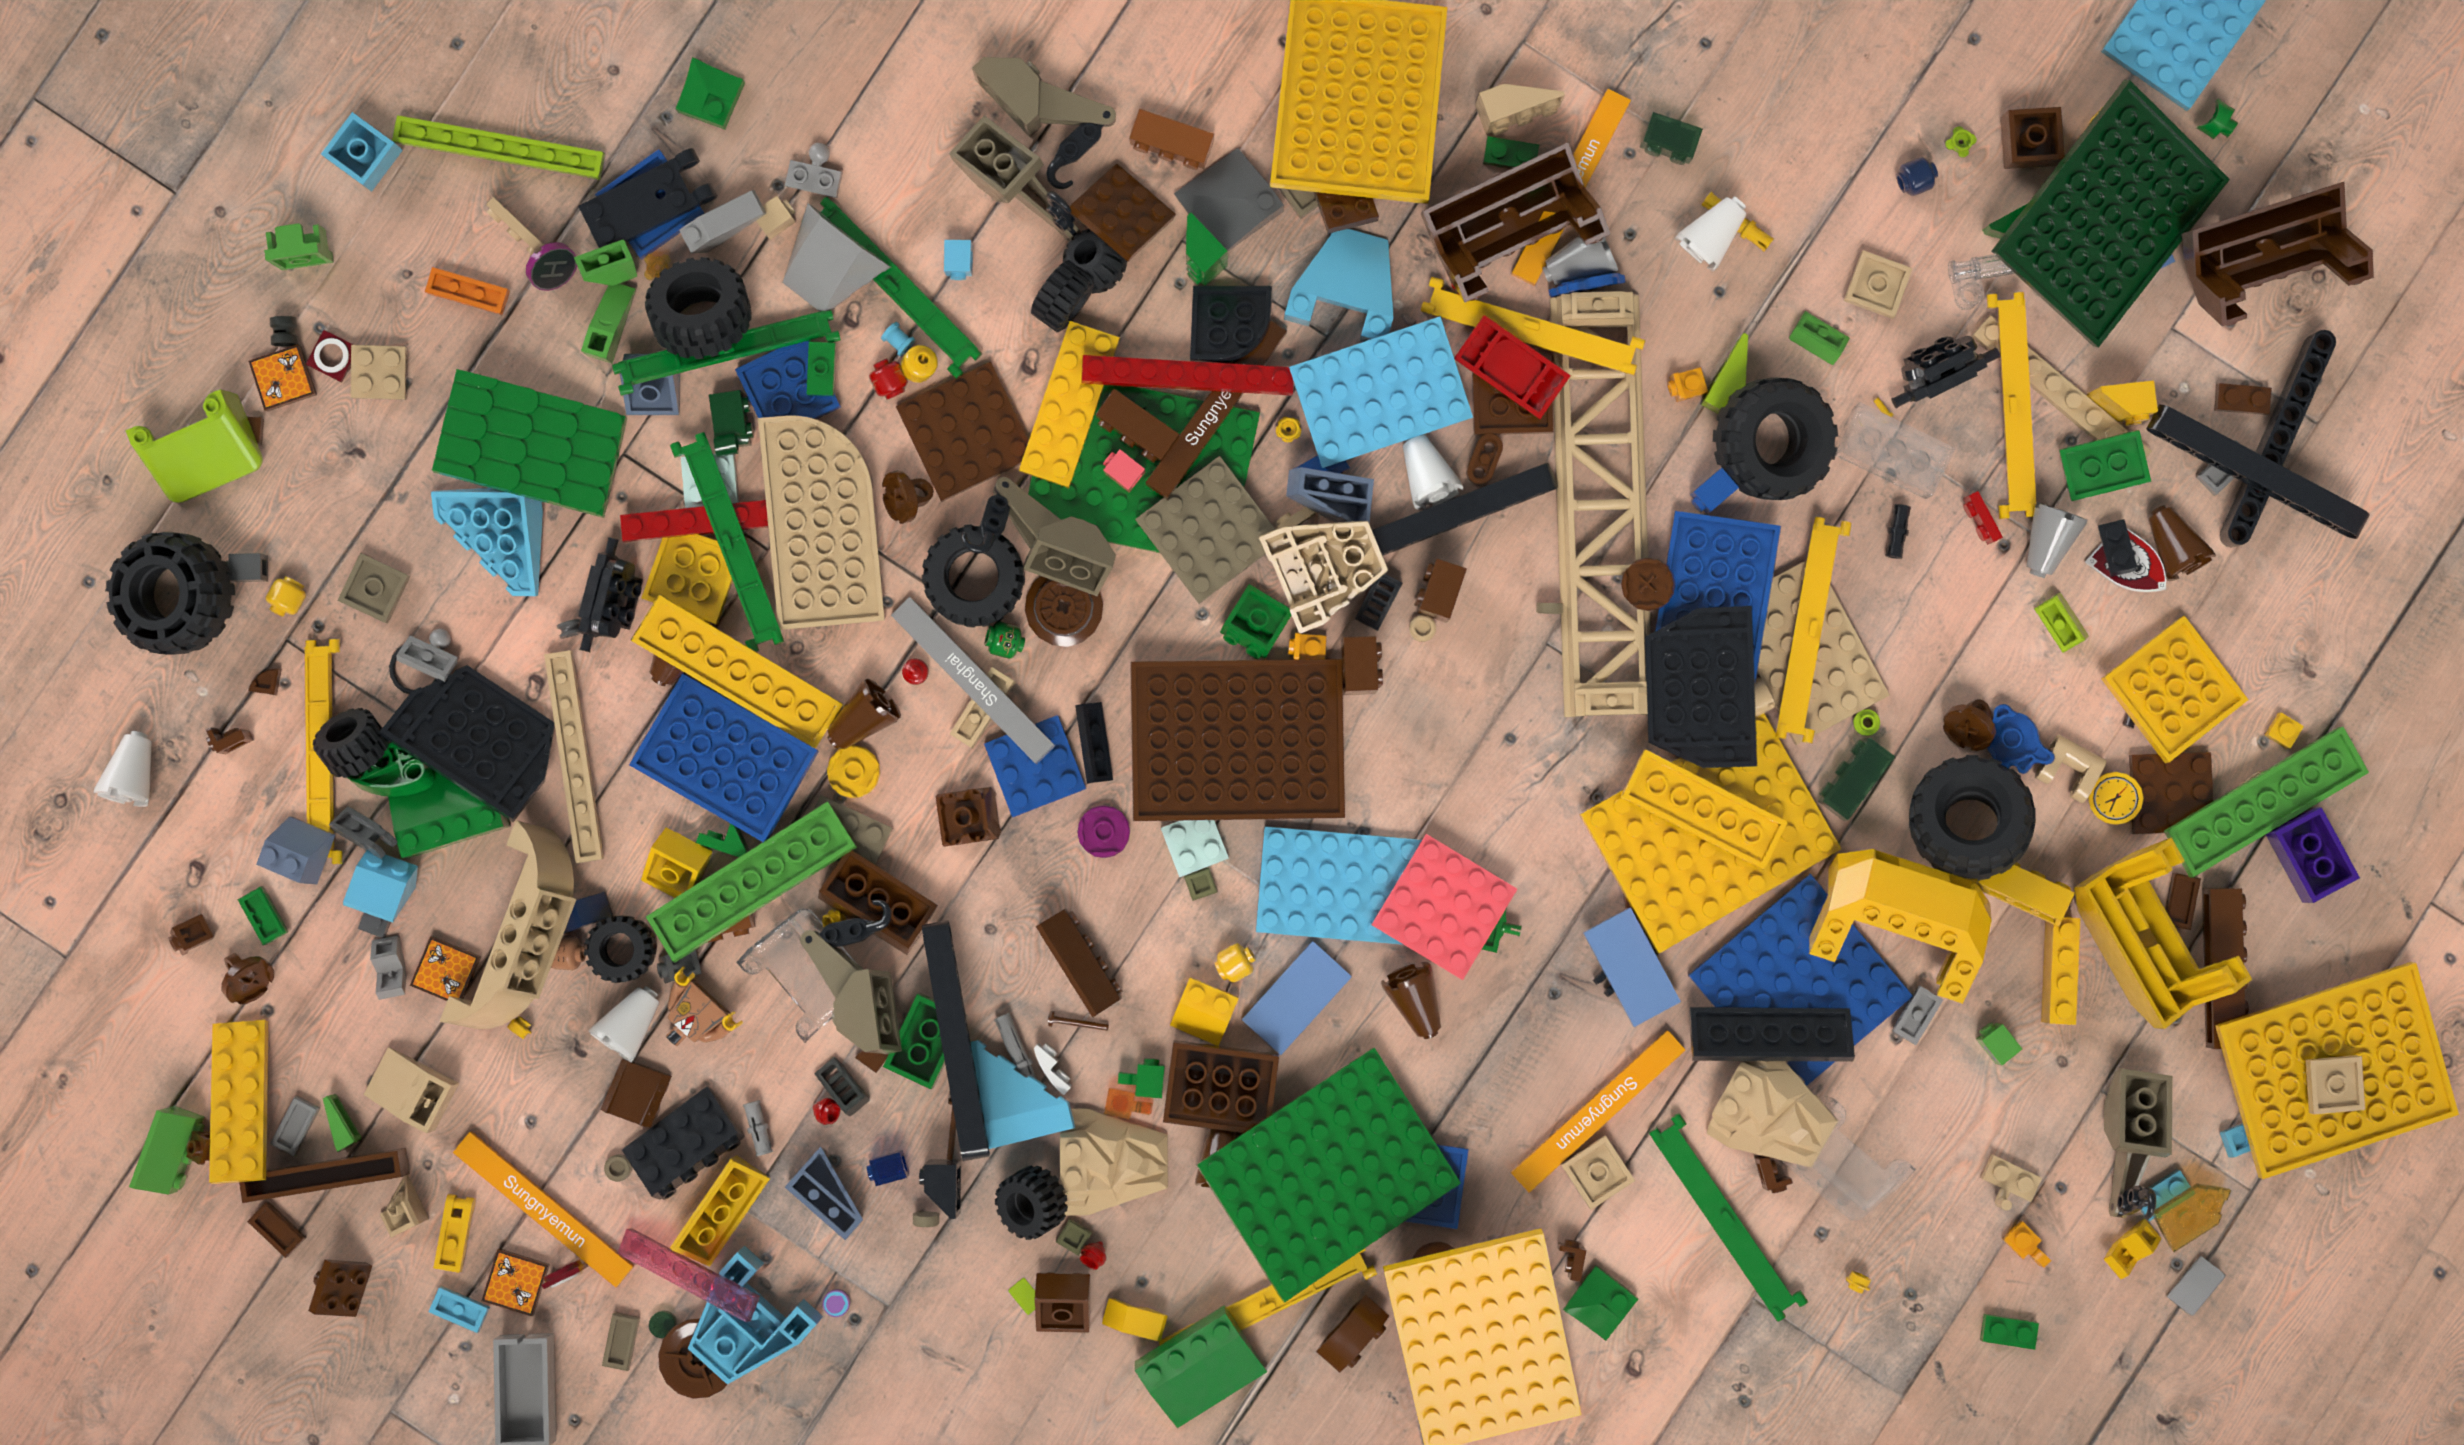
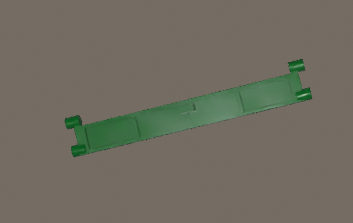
M825 197L820 203L824 207L821 213L856 242L890 266L888 270L880 273L872 280L954 362L947 370L957 379L964 373L960 367L970 357L975 361L982 356V352L833 201Z
M820 311L748 329L745 334L742 333L743 338L737 344H732L730 350L726 352L724 350L720 351L714 357L708 355L704 356V359H695L694 356H690L688 359L680 357L679 353L674 355L664 350L612 364L614 375L620 373L622 375L624 384L619 385L618 388L620 395L623 396L634 393L632 385L821 337H826V341L830 343L841 341L839 331L831 332L828 321L834 320L832 311Z
M705 432L695 435L697 442L681 447L678 441L670 444V448L674 458L682 455L686 457L754 638L747 640L745 644L752 650L759 652V644L773 640L774 645H778L784 642V638Z
M1680 1113L1675 1114L1671 1117L1673 1125L1662 1132L1655 1128L1649 1132V1135L1777 1322L1783 1320L1786 1317L1783 1310L1795 1302L1799 1307H1802L1808 1303V1300L1801 1290L1793 1295L1787 1290L1680 1133L1679 1129L1683 1128L1687 1123Z

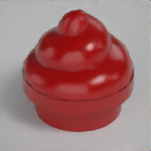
M917 658L908 660L902 668L903 678L912 685L922 684L929 674L927 664Z
M824 1098L813 1105L814 1116L823 1125L833 1124L840 1116V1107L835 1100Z
M1102 1241L1090 1243L1082 1248L1080 1261L1086 1267L1097 1270L1099 1266H1103L1106 1262L1107 1256Z

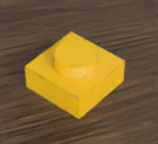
M2282 712L2277 713L2265 736L2284 748L2291 749L2304 726Z

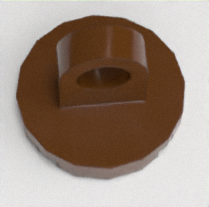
M903 471L889 472L885 475L882 482V488L885 487L886 491L882 497L886 511L894 521L899 520L900 524L913 521L917 515L918 507L926 505L933 497V487L928 481L922 478L910 480ZM915 488L923 490L925 497L918 496Z
M1643 558L1636 560L1626 569L1622 577L1621 587L1624 597L1631 605L1640 610L1652 611L1662 608L1670 601L1674 594L1676 583L1674 574L1667 564L1658 559Z
M1981 699L1974 700L1967 705L1953 706L1947 711L1943 719V729L1947 737L1961 748L1969 747L1971 751L1985 750L1991 745L1996 734L1995 724L1991 720V709Z
M233 953L224 958L228 972L221 983V991L231 1003L238 1002L241 1005L253 1002L268 990L266 986L269 984V981L272 983L274 979V969L266 959L260 956L248 957L242 960L236 953Z

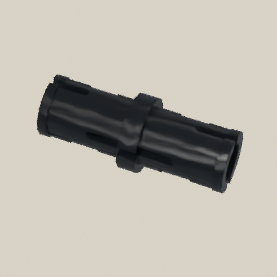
M1894 504L1891 527H1888L1887 531L1889 533V540L1885 556L1888 558H1903L1904 542L1906 536L1909 535L1907 527L1911 506Z

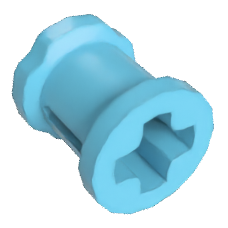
M895 322L886 329L881 336V340L890 343L898 351L897 354L902 357L914 345L916 339L904 333L899 328V323Z

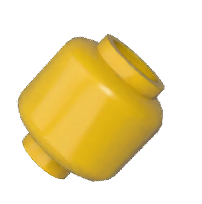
M923 345L910 348L901 361V369L905 377L916 383L927 381L938 367V359L934 351Z
M287 576L284 579H276L265 596V600L271 605L269 610L281 617H284L285 613L289 615L296 614L306 598V593L303 591L304 586Z
M1236 943L1217 954L1215 967L1224 981L1228 979L1230 982L1235 983L1253 972L1254 967L1252 963L1256 959L1249 947L1244 949L1242 945Z

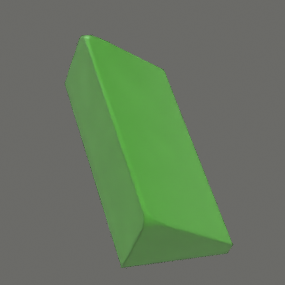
M1806 311L1789 336L1791 341L1831 365H1834L1841 356L1850 339Z

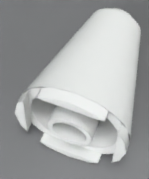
M1735 196L1732 199L1726 197L1676 235L1675 240L1681 241L1679 244L1698 262L1702 263L1705 260L1709 264L1707 268L1714 272L1721 263L1746 216L1744 211L1746 206Z
M1422 435L1405 440L1403 452L1414 507L1417 510H1425V505L1432 503L1435 506L1455 498L1459 494L1458 488L1463 490V485L1427 436Z
M131 731V735H124L93 792L98 793L97 796L122 804L132 802L133 800V806H148L152 741L147 739V734Z
M647 986L643 989L637 987L594 1024L588 1032L605 1046L619 1053L621 1057L632 1062L638 1053L659 1005V1001L656 1000L658 994Z

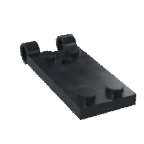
M694 148L686 149L677 154L675 158L578 206L599 248L623 239L625 243H628L717 198L718 195L711 183L704 184L690 193L680 174L700 162ZM659 190H664L666 192V195L663 199H658L656 197V193Z

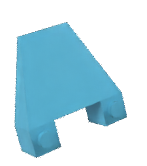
M1351 229L1333 232L1293 286L1284 320L1309 327L1316 301L1319 300L1367 314L1360 337L1362 342L1389 334L1394 317L1388 240Z
M743 1246L719 1272L688 1346V1349L726 1384L735 1381L800 1344L823 1318L805 1299L786 1318L747 1282L761 1268L764 1262L746 1246Z

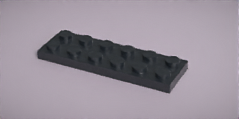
M1689 1008L1692 1061L1853 1062L1855 1058L1850 1008Z

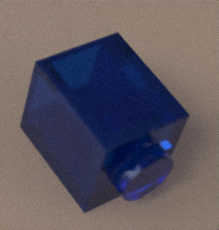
M903 1150L871 1158L869 1160L870 1165L866 1166L869 1180L874 1181L875 1186L905 1179L909 1176Z

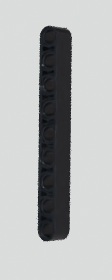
M2320 330L2308 336L2304 341L2256 449V453L2268 457L2281 466L2285 462L2336 346V337L2331 331ZM2316 338H2320L2323 341V349L2317 347ZM2306 362H2310L2313 365V373H2309L2306 370ZM2296 385H2298V386H2300V387L2302 388V390H2303V396H2302V397H2299V396L2296 395V393H2295V386H2296ZM2285 409L2291 411L2293 416L2291 421L2285 418ZM2275 433L2282 437L2281 445L2275 443L2273 438ZM2243 482L2241 483L2219 536L2222 544L2232 548L2243 545L2250 540L2269 498L2268 495L2262 492L2257 493L2253 487ZM2243 504L2250 508L2249 517L2242 513ZM2233 528L2237 529L2240 533L2238 541L2234 540L2231 536Z
M2158 405V412L2153 415L2146 428L2148 432L2346 537L2358 539L2370 516L2366 510L2169 406Z
M1545 463L1383 525L1372 531L1384 556L1557 489L1558 485L1549 463Z
M949 920L922 925V934L962 1160L969 1161L990 1157Z

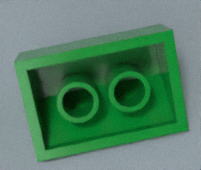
M1190 212L1187 215L1186 232L1187 275L1196 285L1201 283L1203 286H1207L1228 267V251Z

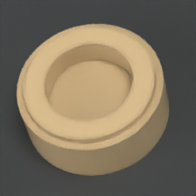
M1419 615L1410 623L1409 631L1416 641L1426 642L1435 635L1436 624L1431 617Z

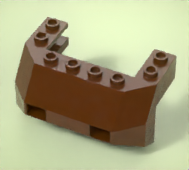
M1568 142L1421 212L1422 219L1443 267L1464 302L1477 300L1482 294L1489 292L1488 287L1479 276L1482 274L1480 268L1487 267L1496 259L1510 256L1516 250L1526 245H1533L1539 239L1549 234L1559 233L1566 226L1571 225L1586 245L1598 243L1605 236L1610 235L1600 205L1584 187ZM1544 211L1555 213L1539 221Z
M2345 181L2182 233L2184 263L2198 304L2221 326L2234 325L2238 321L2247 319V313L2236 304L2246 300L2244 289L2259 287L2263 283L2275 279H2284L2288 275L2300 271H2309L2313 267L2322 264L2348 286L2358 285L2365 280L2374 278L2373 249L2347 229Z

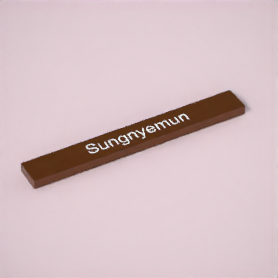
M1271 320L1268 332L1262 342L1252 352L1240 359L1234 360L1232 364L1264 366L1286 336L1287 330ZM1211 391L1148 478L1146 486L1168 499L1244 393Z

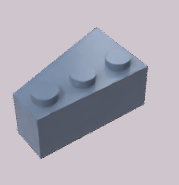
M1300 467L1289 470L1286 496L1335 523L1370 522L1374 479Z
M820 1146L785 1188L846 1240L863 1219Z

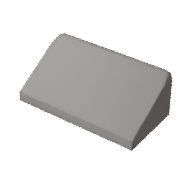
M2199 1256L2166 1297L2185 1313L2193 1316L2226 1275L2205 1258Z

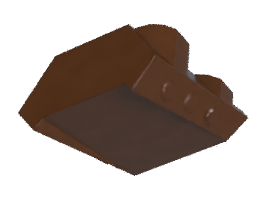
M992 787L936 795L943 847L999 839L1002 830L999 827L996 793Z
M622 1058L600 1110L640 1126L651 1128L653 1120L658 1117L659 1106L664 1094L668 1090L672 1076Z

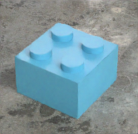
M352 112L321 155L372 192L403 150Z

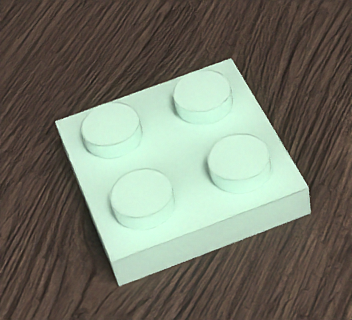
M713 454L731 502L739 503L735 454L720 457ZM681 457L685 508L702 507L704 505L686 457Z
M1214 820L1178 821L1161 828L1179 877L1229 859Z

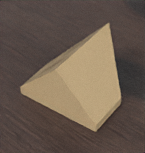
M408 1175L402 1178L385 1211L380 1213L391 1238L429 1220Z

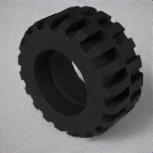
M701 257L700 260L688 258L686 262L680 263L678 261L673 263L671 268H665L659 273L660 277H655L651 282V288H648L645 296V310L657 342L674 355L679 353L680 357L688 359L690 356H694L695 359H704V356L708 355L711 357L717 356L718 352L723 350L726 352L732 348L733 343L737 344L743 338L742 333L745 334L750 326L749 322L752 318L751 305L743 279L740 274L736 273L733 267L728 264L724 265L722 261L716 259L710 261V258ZM703 301L716 302V305L706 312L696 315L680 314L692 304Z
M972 524L964 525L962 528H952L946 535L942 534L938 537L934 546L931 545L927 551L929 554L927 559H924L922 566L924 568L922 583L925 587L924 592L935 610L957 625L975 628V626H989L990 623L1004 619L1008 612L1011 613L1015 608L1014 605L1022 596V588L1025 584L1023 562L1013 544L1001 535L993 542L990 550L983 553L995 562L998 569V582L994 591L986 598L978 601H968L957 596L952 590L949 582V571L951 565L959 556L971 552L962 543V533H967V539L970 543L980 545L983 541L981 528Z

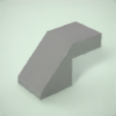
M398 935L372 940L370 960L377 972L376 995L378 999L405 995L407 975Z

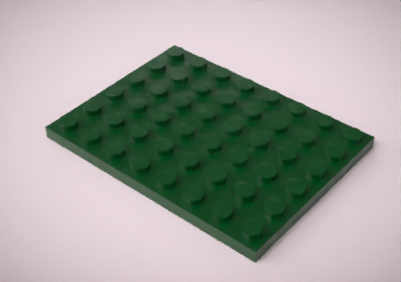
M2124 79L1991 252L2092 346L2099 348L2182 242V233L2188 232L2193 228L2230 179L2132 81Z

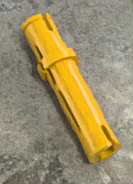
M1711 191L1701 206L1710 210L1722 200ZM1744 218L1737 231L1741 234L1740 237L1743 240L1745 238L1765 252L1775 238L1756 226L1757 222L1754 220L1750 221Z

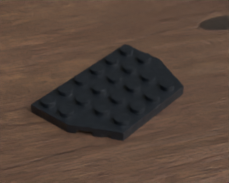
M1752 606L1697 608L1682 618L1646 636L1648 742L1702 768L1758 766Z
M466 665L455 670L453 674L448 675L445 682L437 679L436 682L428 686L413 690L380 730V735L502 816L514 822L546 780L555 723Z

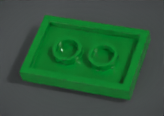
M2140 430L2059 449L2071 501L2152 482Z

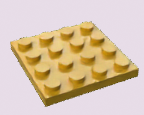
M2185 615L2178 618L2101 678L2164 763L2172 761L2249 700Z

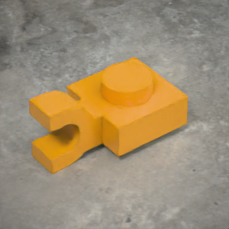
M2020 1221L2002 1238L2021 1259L2029 1255L2043 1268L2052 1261L2037 1247L2042 1240L2023 1221Z

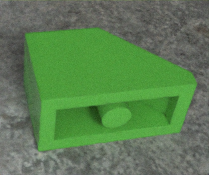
M624 239L574 257L583 280L587 282L614 286L637 277L633 258Z

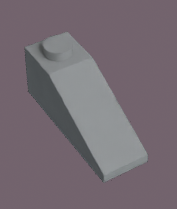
M751 190L697 217L679 231L691 253H708L764 216L766 212L755 190Z

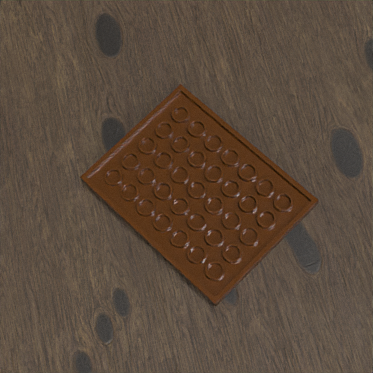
M1342 659L1130 662L1133 821L1345 818Z

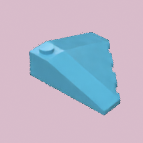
M493 488L431 492L434 518L441 525L446 522L456 532L453 537L467 551L472 548L482 558L479 563L493 577L499 575L508 584L505 589L512 596H538L543 518L542 501Z
M980 1040L971 1042L989 1149L1075 1128L1068 1100L1062 1096L1055 1098L1046 1092V1085L1031 1075L1026 1078L1015 1070L1017 1066L1002 1055L995 1057L986 1051L987 1045Z

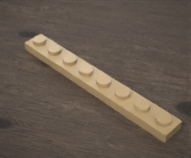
M1990 315L1971 337L1986 350L1990 351L1996 347L2000 353L1998 321ZM2028 347L2030 387L2094 441L2129 432ZM2143 444L2145 455L2147 457L2152 452V450H2150L2146 445Z
M568 650L544 654L575 862L583 863L602 860L604 856L573 651Z

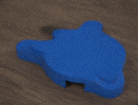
M1611 273L1561 283L1557 288L1549 289L1548 292L1550 297L1561 294L1597 289L1605 285L1622 284L1626 280L1625 275Z
M2000 704L1994 709L1992 721L1995 724L1996 734L1991 745L1987 747L1992 758L2001 761L2002 765L2008 769L2011 766H2016L2021 774L2028 773L2035 763L2048 765L2054 762L2055 754L2043 745L2040 739V732L2036 723L2031 718L2014 711L2006 704Z

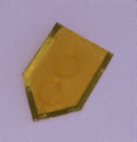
M2196 1183L2155 1209L2153 1217L2173 1252L2219 1224L2222 1217L2220 1212L2225 1200H2228L2231 1193L2229 1188Z

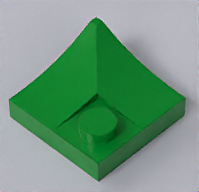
M692 57L687 78L675 109L680 114L725 130L745 82L741 78L723 72Z
M1595 1265L1563 1310L1607 1341L1639 1298L1603 1269Z

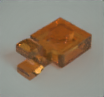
M1109 1088L1104 1114L1131 1119L1132 1112L1150 1115L1152 1114L1153 1103L1136 1101L1135 1092Z

